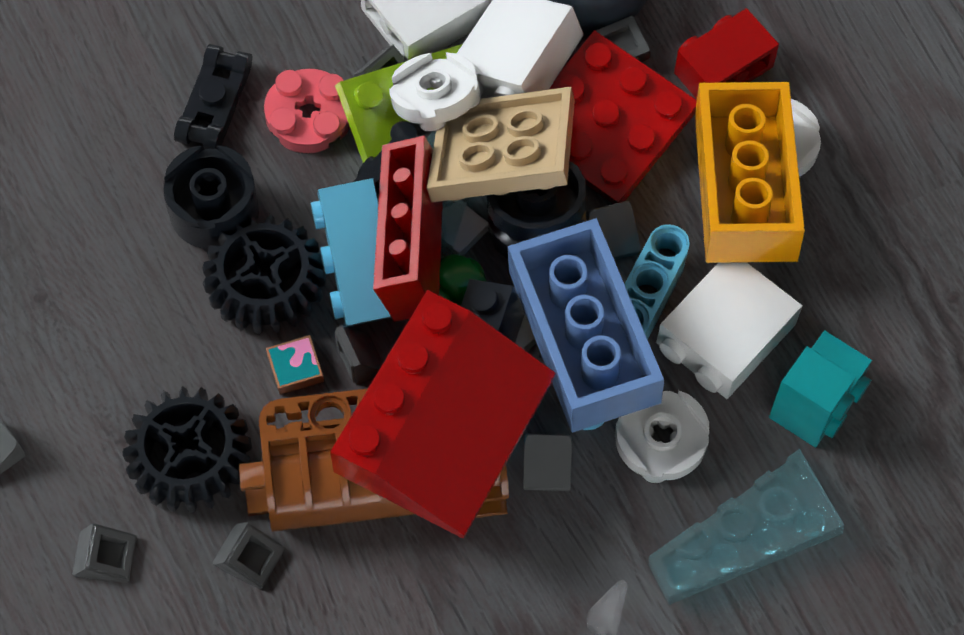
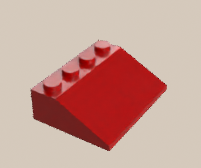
M427 290L332 447L330 454L333 472L464 539L555 378L556 373L470 310Z

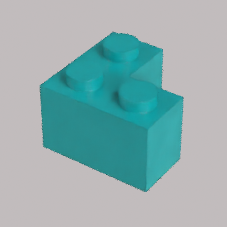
M824 330L812 348L806 346L782 380L769 418L815 448L825 435L833 439L847 418L846 413L852 403H858L872 381L865 376L872 360Z

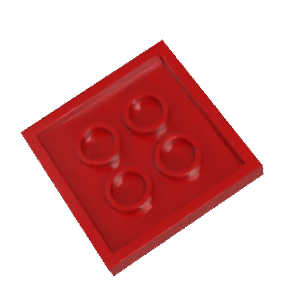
M595 30L560 71L549 88H572L575 103L569 160L579 167L586 180V185L612 204L624 202L695 115L697 100Z

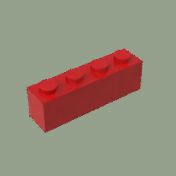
M425 135L382 145L373 290L394 322L410 319L427 290L439 295L443 201L431 202L428 194L427 184L433 149Z

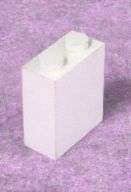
M361 0V9L389 45L394 44L405 60L408 61L419 55L440 51L471 33L492 0Z
M492 0L457 54L464 56L474 65L481 99L549 90L584 34L572 6L548 0Z
M747 262L718 263L660 324L656 343L667 359L675 364L682 363L695 374L697 381L706 390L712 393L718 392L728 399L796 325L803 305Z

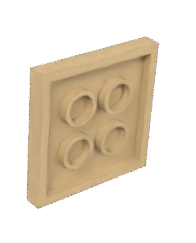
M564 87L484 98L480 100L477 106L470 108L463 115L446 122L444 127L436 130L427 184L431 202L458 201L470 197L493 194L504 195L509 192L533 189L545 190L567 185L575 103L572 88Z

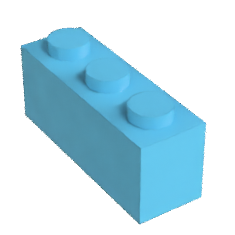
M373 178L318 189L319 201L311 202V209L316 229L325 228L328 246L320 247L325 274L334 273L338 291L330 292L335 319L344 318L345 326L349 327L392 318L373 290L378 220V200Z

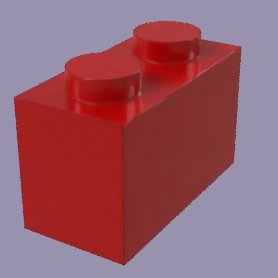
M745 8L734 16H724L713 26L712 30L701 37L693 36L687 39L678 49L674 74L697 99L699 83L751 82L773 68L779 43L755 16Z

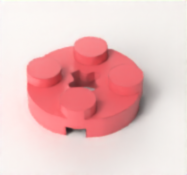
M318 69L285 70L276 77L275 84L270 88L265 98L264 113L269 131L279 138L280 144L289 150L299 153H317L328 149L329 143L335 141L339 136L342 139L347 134L350 126L335 88L337 83L344 81L342 77ZM305 104H314L315 107L320 108V111H313L310 118L303 117L302 110H299V108Z

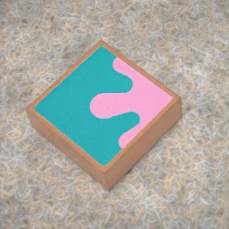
M310 335L266 348L268 360L280 395L324 382L323 373Z

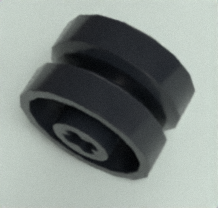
M569 160L567 185L545 190L533 189L509 192L504 195H487L489 237L495 249L508 259V246L586 222V180L579 167Z

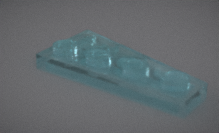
M798 449L787 457L785 464L772 473L767 471L754 481L750 489L736 499L731 497L717 507V512L701 524L696 522L651 554L648 565L668 604L671 605L843 534L844 523L803 453Z

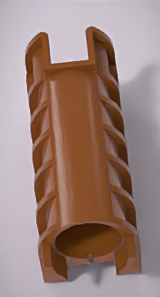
M367 389L281 398L270 401L263 407L259 416L263 461L239 464L241 491L245 490L248 516L269 514L272 532L416 515L333 472L330 451L352 416L349 405L357 404L358 406ZM335 407L344 415V418L316 421L318 413L324 408ZM308 410L309 422H291L279 429L275 425H268V423L276 421V414L286 413L288 420L302 419L301 411ZM506 465L476 518L508 514L506 499L509 498Z

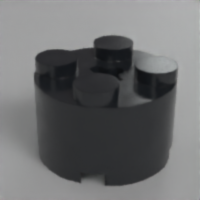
M217 145L218 149H203L202 146H196L185 150L173 159L166 169L164 176V199L173 229L185 242L202 248L206 252L209 246H219L218 238L221 232L232 235L235 233L234 229L237 224L244 228L249 226L248 221L251 215L256 219L259 216L258 199L251 167L238 152Z

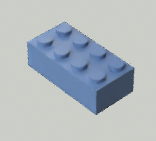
M597 218L508 246L509 274L543 361L548 368L556 373L552 384L571 432L573 433L661 404L664 378Z

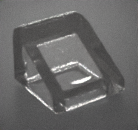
M623 579L618 581L589 610L586 627L594 635H617L628 584Z

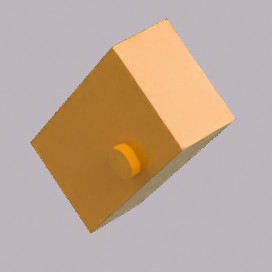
M789 82L699 83L695 124L706 263L798 262L805 229Z

